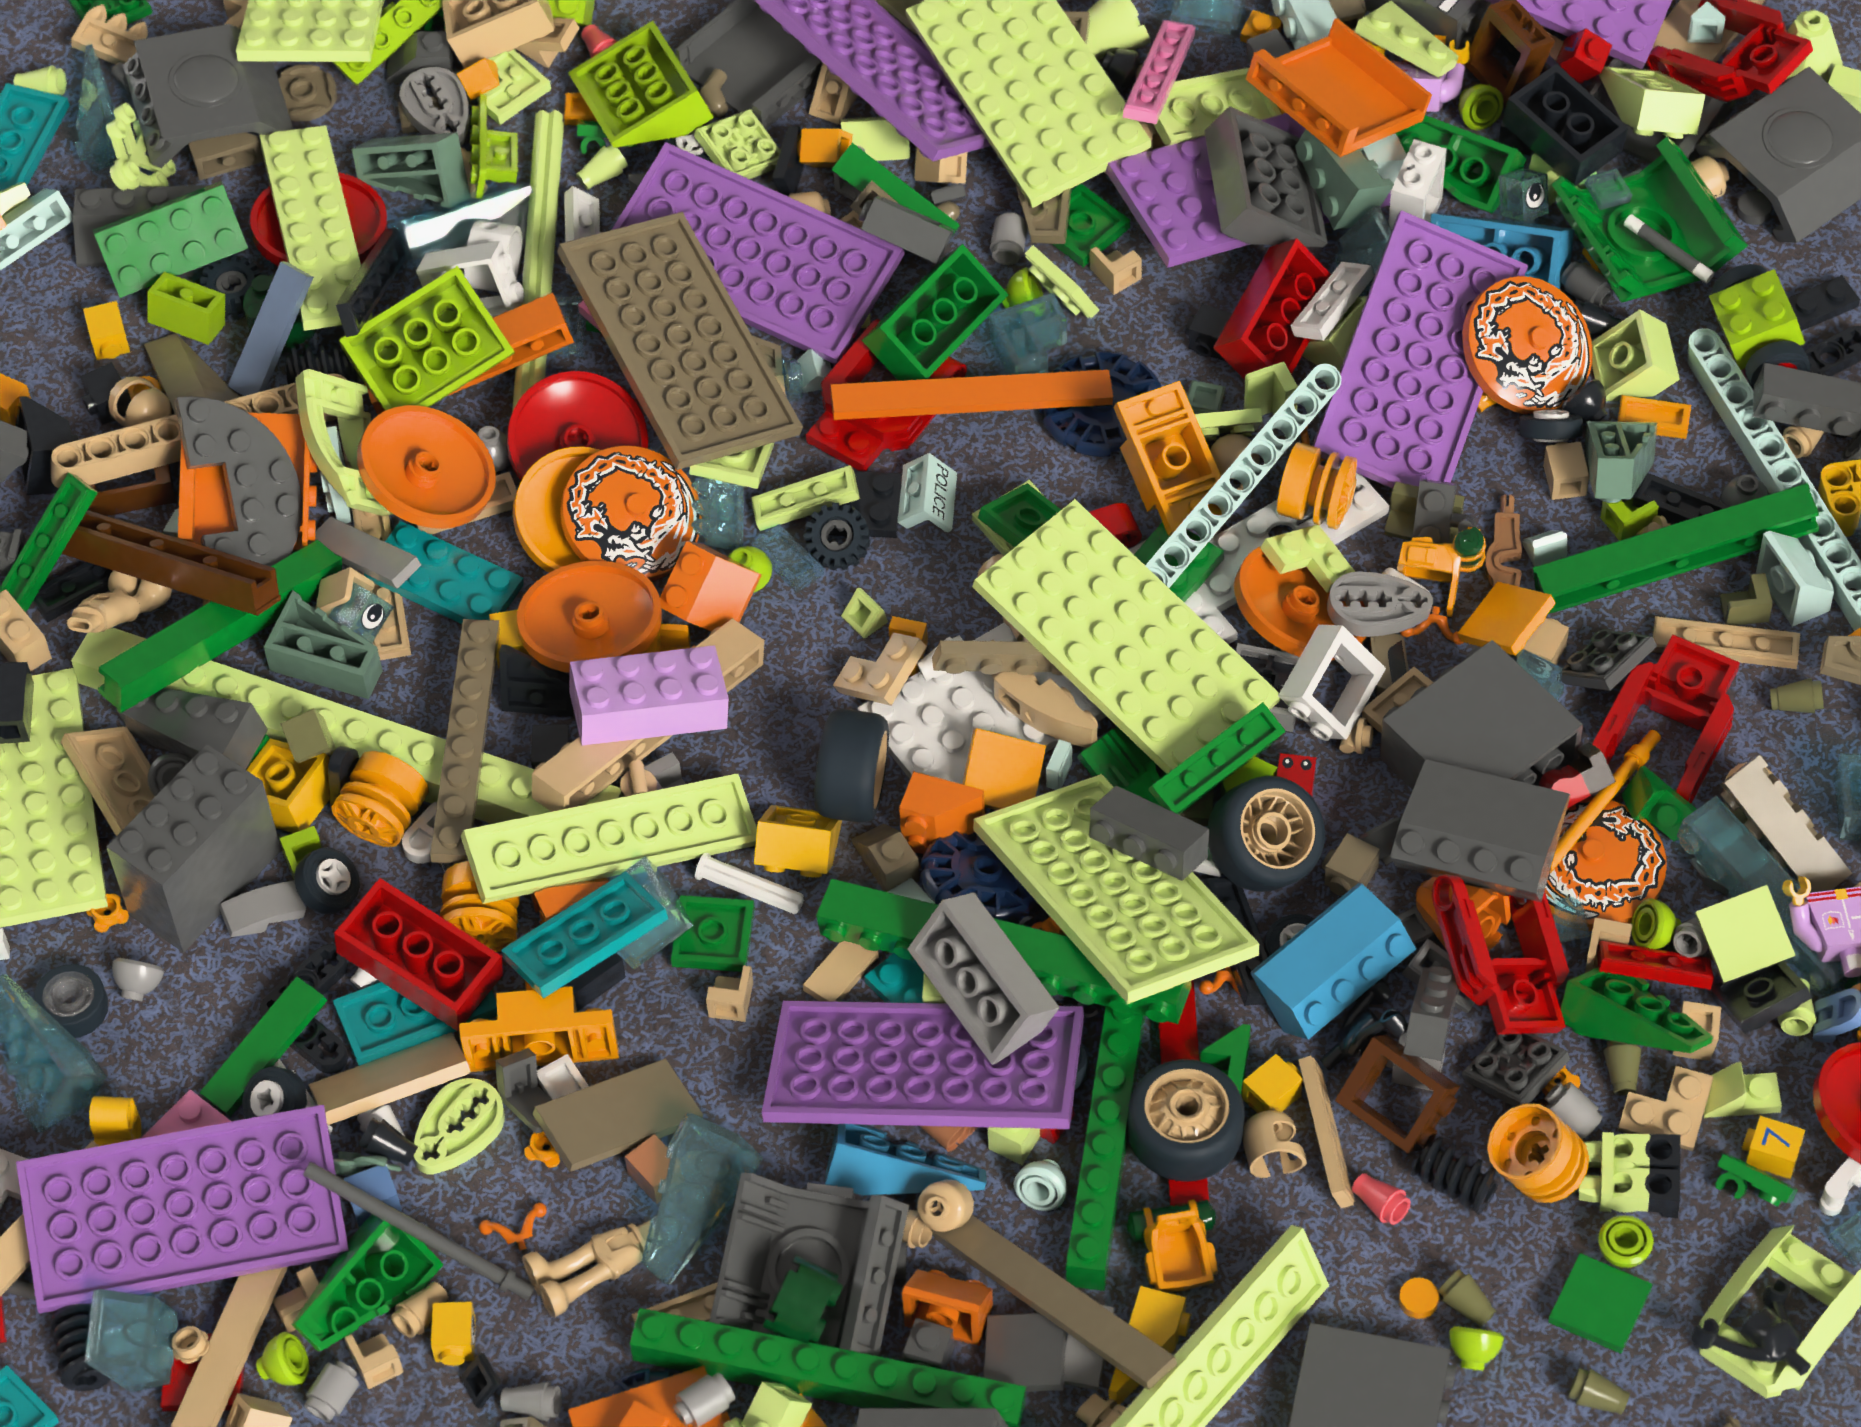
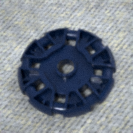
M1095 351L1094 355L1082 357L1080 354L1060 364L1052 373L1087 371L1096 368L1097 370H1109L1113 404L1067 407L1068 410L1058 412L1059 408L1039 409V411L1045 416L1043 424L1049 434L1064 447L1070 445L1076 448L1077 453L1087 456L1110 457V453L1121 451L1120 447L1127 440L1113 408L1117 402L1136 396L1138 392L1143 394L1161 387V384L1156 375L1140 361L1135 363L1129 360L1128 355L1110 351ZM1078 426L1085 430L1082 435L1075 432ZM1118 432L1119 437L1107 439V437H1112Z
M956 831L950 836L939 837L929 844L922 856L920 863L923 870L920 874L922 885L928 896L937 905L945 899L975 893L981 902L994 903V907L984 906L994 919L1010 923L1019 922L1029 916L1030 911L1037 912L1042 908L976 832L967 835V833L962 835ZM981 869H990V870H992L994 873H993V874H986V873L981 872L980 870H981ZM955 889L957 890L956 895L952 893V891Z

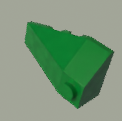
M1427 115L1424 116L1422 122L1396 133L1406 154L1414 139L1446 148L1443 187L1460 202L1490 214L1512 192L1513 184L1517 182L1526 158L1515 148Z
M1598 967L1567 981L1561 1012L1565 1025L1571 1027L1572 1031L1578 1035L1684 1053H1692L1711 1044L1713 1036L1687 1014L1673 1012L1669 1008L1670 1000L1664 995L1655 997L1648 991L1649 983L1642 978L1600 972Z
M371 1214L348 1241L349 1251L336 1258L291 1325L317 1351H322L358 1330L363 1324L390 1311V1308L423 1290L444 1264L423 1242Z

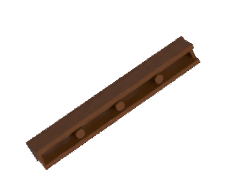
M87 510L62 552L63 555L256 616L281 600L274 567Z

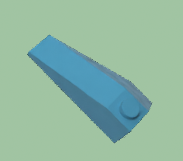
M1431 213L1430 223L1527 264L1525 276L1541 279L1560 289L1562 274L1571 262L1574 229Z
M861 1124L836 1125L825 1174V1185L854 1188V1193L859 1195L922 1193L928 1185L948 1179L964 1184L969 1191L985 1190L987 1182L986 1170L944 1154H937L932 1159L927 1157V1153L919 1148L920 1145L907 1141L906 1144L895 1145L885 1140L886 1132Z

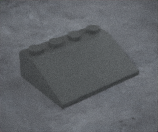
M1229 106L1204 130L1221 233L1247 244L1278 245L1297 238L1305 247H1324L1327 244L1320 200L1315 189L1310 184L1309 176L1302 161L1299 160L1295 148L1300 138Z
M1425 759L1400 820L1390 858L1396 867L1436 877L1441 875H1458L1465 884L1489 888L1504 894L1541 902L1571 795L1570 793Z

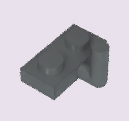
M1428 479L1420 480L1413 537H1430L1433 539V543H1449L1451 527H1456L1461 532L1468 529V527L1473 528L1476 526L1474 516L1453 513L1456 483Z

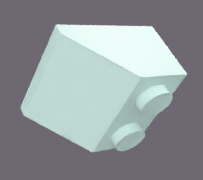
M1772 531L1763 533L1756 574H1766L1771 597L1790 625L1793 627L1829 612L1835 593L1831 580L1827 576H1823L1817 568L1815 558L1810 550L1804 549L1797 538Z

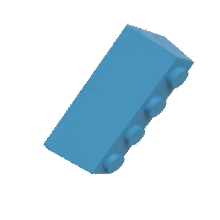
M1357 883L1250 973L1282 1031L1294 1036L1310 1039L1415 951L1416 948L1401 920L1363 884Z

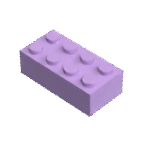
M715 645L570 662L569 692L582 746L727 729L729 698Z

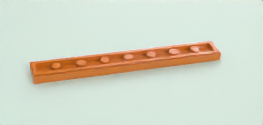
M1109 370L831 384L830 387L834 420L1113 404Z

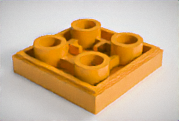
M1497 581L1457 634L1462 642L1480 647L1493 640L1507 654L1516 656L1524 648L1527 640L1537 627L1544 622L1547 614L1556 602L1551 594Z
M976 728L973 730L962 784L984 790L985 807L994 810H1000L1034 798L1037 793L1046 746Z

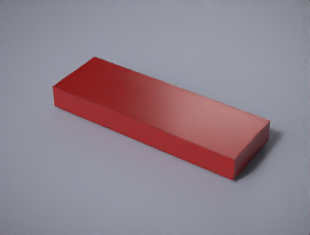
M1603 940L1599 941L1596 951L1600 972L1711 990L1714 980L1711 960L1706 957L1696 956L1688 958L1675 952Z

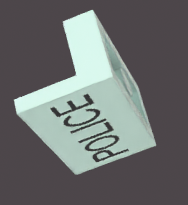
M930 453L904 464L898 523L908 529L929 520L945 532L952 531L957 472Z

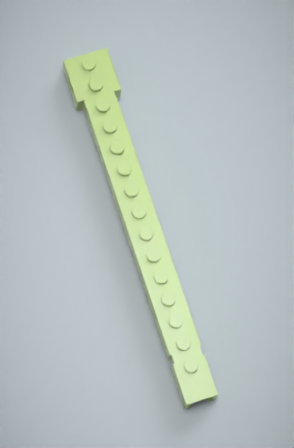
M113 627L104 632L87 633L71 660L78 683L98 690V687L104 684L105 679L99 673V666L146 640V638ZM211 660L200 667L197 666L187 675L165 687L252 703L268 728L266 734L269 738L286 743L288 742L280 723L315 709L324 717L336 748L339 746L353 748L357 750L359 758L364 752L378 751L401 759L419 772L427 782L429 793L424 801L429 803L438 802L446 739ZM484 752L475 818L495 824L551 812L532 798V773L535 769ZM609 785L585 805L624 796L619 787Z

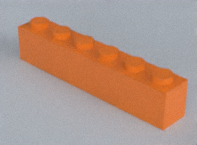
M554 293L536 298L529 303L493 317V320L515 353L451 394L574 343ZM368 388L371 403L379 415L384 412V409Z

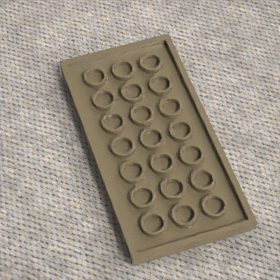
M683 212L559 244L557 253L676 470L801 434L803 426Z

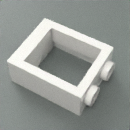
M1413 140L1394 182V186L1391 189L1388 239L1397 215L1401 210L1428 222L1431 221V213L1437 212L1443 196L1446 148Z
M501 241L426 253L416 270L421 285L424 287L457 265L459 268L488 264L500 295L479 299L492 318L519 307L524 300L523 287L515 278L511 257L508 253H505Z
M1318 624L1278 697L1289 706L1288 711L1292 715L1304 720L1311 727L1310 732L1317 738L1325 741L1329 739L1346 740L1386 668L1343 625ZM1332 658H1334L1352 676L1330 713L1312 694Z

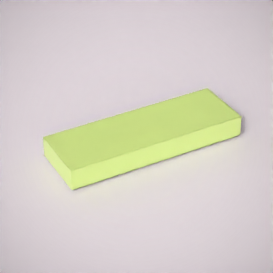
M851 465L751 497L756 525L760 531L812 515L815 511L818 513L821 511L820 507L824 505L831 507L832 503H839L840 506L860 499L855 472Z

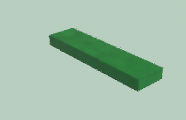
M854 143L850 144L831 169L861 193L873 181L900 205L953 228L954 232L951 238L960 227V224Z
M69 472L0 586V593L6 589L25 613L98 494L96 490L81 478Z
M296 976L199 1093L231 1117L242 1104L244 1090L251 1077L261 1069L274 1066L328 1000Z

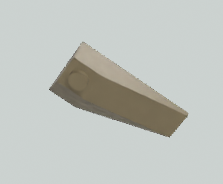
M177 333L144 344L155 375L161 384L162 391L170 400L173 415L177 414L175 406L177 397H204L222 402L240 397L233 389L228 387V384Z

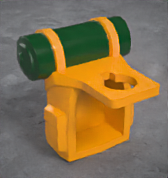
M1468 527V529L1461 531L1455 536L1452 543L1439 544L1433 543V539L1430 537H1412L1411 541L1402 543L1397 571L1410 578L1451 583L1447 617H1452L1460 572L1472 573L1482 567L1486 558L1485 538L1480 529L1476 527Z
M1208 1199L1201 1201L1189 1200L1187 1203L1151 1209L1146 1207L1139 1211L1129 1212L1128 1223L1126 1224L1127 1230L1135 1243L1145 1241L1149 1252L1144 1256L1149 1284L1154 1285L1155 1290L1162 1292L1185 1291L1214 1283V1275L1218 1273L1216 1251L1213 1243L1207 1242L1206 1231L1213 1230L1216 1224V1212Z

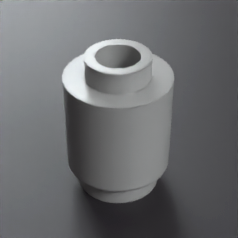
M1008 212L999 215L995 219L990 251L992 258L997 263L1013 265L1023 256L1028 229L1025 219L1019 214Z
M1572 1082L1567 1083L1565 1086L1558 1083L1545 1097V1100L1548 1102L1546 1108L1552 1110L1581 1139L1587 1137L1603 1118L1597 1112L1598 1106Z
M337 1361L335 1365L326 1363L306 1394L305 1409L312 1415L330 1423L334 1416L338 1417L359 1386V1382L355 1379L356 1371L341 1361Z
M716 1373L712 1377L706 1375L675 1395L677 1404L673 1406V1409L684 1426L691 1424L693 1427H701L729 1409V1403L735 1400V1396L730 1385L720 1373Z

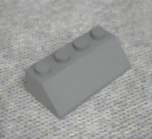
M975 893L942 900L907 949L992 1065L1000 1062L1041 1033L1060 1008Z

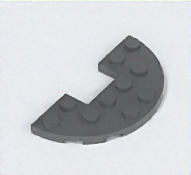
M177 397L175 406L187 470L222 465L234 525V531L203 535L201 537L202 546L270 567L290 556L301 526L302 495L296 470L283 445L264 424L238 407L204 397Z

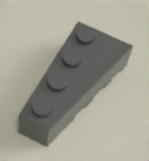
M168 688L161 689L123 713L117 711L135 738L163 752L178 753L192 759L208 744L245 770L268 731L252 703Z

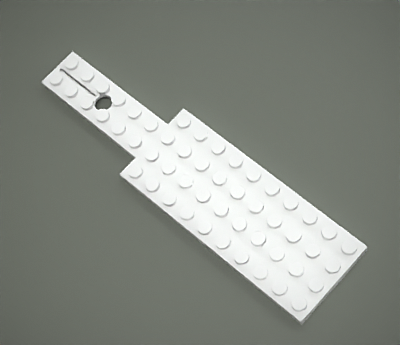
M1356 473V492L1340 527L1337 530L1328 528L1327 514L1322 524H1320V527L1334 545L1389 513L1387 502L1360 474ZM1277 499L1212 537L1209 541L1224 551V560L1200 588L1185 601V604L1227 644L1237 640V631L1221 612L1237 603L1234 593V581L1244 559L1254 549L1260 547L1266 538H1269L1268 533L1275 526L1286 525L1295 531L1316 525L1312 517L1313 507H1309L1302 520L1278 515ZM1145 541L1131 548L1129 551L1134 555ZM1005 623L973 640L1017 642V638ZM964 671L959 674L948 673L925 681L921 672H918L907 679L892 706L868 701L858 707V711L880 714L888 721V752L909 779H911L914 771L962 784L973 730L976 728L1045 745V753L1056 747L1058 739L1029 726L1003 707L994 698L993 677L981 671ZM1052 672L1033 673L1040 685L1051 678L1060 688L1065 687L1068 689L1075 703L1083 711H1089L1097 722L1107 717L1064 675H1054Z

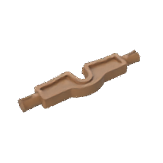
M1506 495L1500 497V513H1495L1494 542L1488 548L1485 562L1486 576L1492 586L1497 581L1520 587L1522 573L1520 569L1501 565L1503 562L1519 561L1522 557L1520 515L1514 513L1515 497L1509 495L1508 506H1506Z

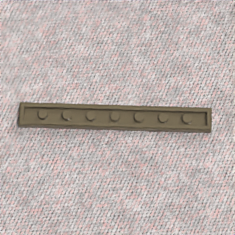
M971 1215L969 1221L962 1227L947 1232L932 1230L934 1238L1148 1390L1177 1365L1175 1356L975 1216Z

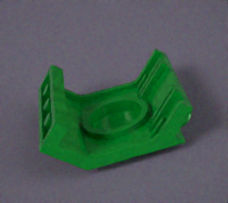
M1668 137L1656 145L1662 155L1635 175L1588 189L1578 188L1563 176L1551 184L1559 195L1555 198L1557 207L1571 228L1574 229L1575 234L1603 276L1609 280V285L1621 303L1701 280L1625 227L1623 224L1630 214L1637 217L1714 272L1748 246L1686 154Z
M1262 702L1168 774L1118 727H1115L1089 748L1082 751L1077 758L1092 777L1102 774L1113 787L1118 786L1176 814H1181L1271 746L1286 730L1264 702Z

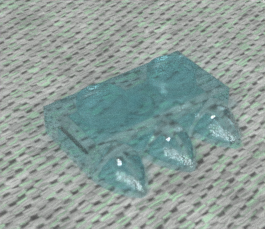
M706 478L693 482L691 486L703 499L694 501L691 506L703 519L692 522V528L705 538V545L731 551L742 547L744 487Z

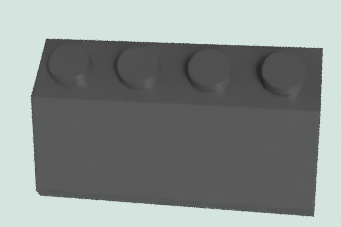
M209 185L137 187L134 190L127 189L124 191L119 188L75 189L73 226L77 267L107 266L94 236V229Z

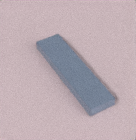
M280 262L230 379L229 388L243 396L266 390L300 311V307L312 283L313 276L288 262Z

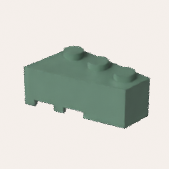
M1305 129L1295 146L1297 156L1306 169L1310 184L1315 189L1322 204L1323 212L1328 217L1333 230L1369 225L1394 184L1390 179H1383L1376 171L1378 170V164L1374 159L1367 160L1360 152L1363 148L1339 157Z
M458 132L373 138L352 148L357 177L368 185L392 192L401 191L412 194L413 198L419 200L429 199L439 202L441 206L449 209L471 198Z
M1586 422L1584 457L1589 480L1596 499L1607 503H1617L1621 499H1631L1654 464L1657 422Z
M292 590L264 645L269 670L369 700L383 671L378 648L344 624L340 626L328 618L326 612L320 608L315 609L304 602L301 596Z

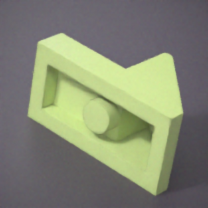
M1736 1062L1711 1075L1713 1076V1082L1703 1114L1704 1118L1781 1112L1782 1103L1776 1072L1744 1075L1742 1063Z

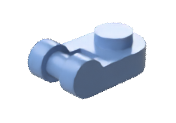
M1850 988L1815 1002L1814 1012L1818 1018V1023L1813 1026V1039L1815 1041L1831 1043L1835 1041L1837 1035L1861 1026V991Z

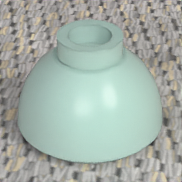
M1045 1159L1031 1162L1021 1168L1014 1179V1190L1018 1198L1027 1206L1040 1211H1051L1060 1207L1064 1202L1067 1184L1060 1166L1053 1160Z

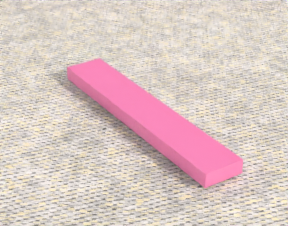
M1163 20L1124 106L1123 118L1153 124L1157 123L1193 41L1196 26Z

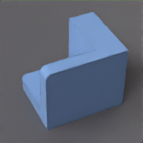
M387 1165L385 1167L376 1166L343 1179L402 1212L399 1197ZM350 1202L358 1227H361L370 1217L371 1213Z

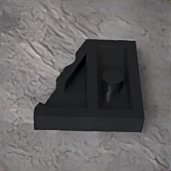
M501 645L499 651L501 711L573 716L574 710L569 692V675L549 668L533 657L511 646Z

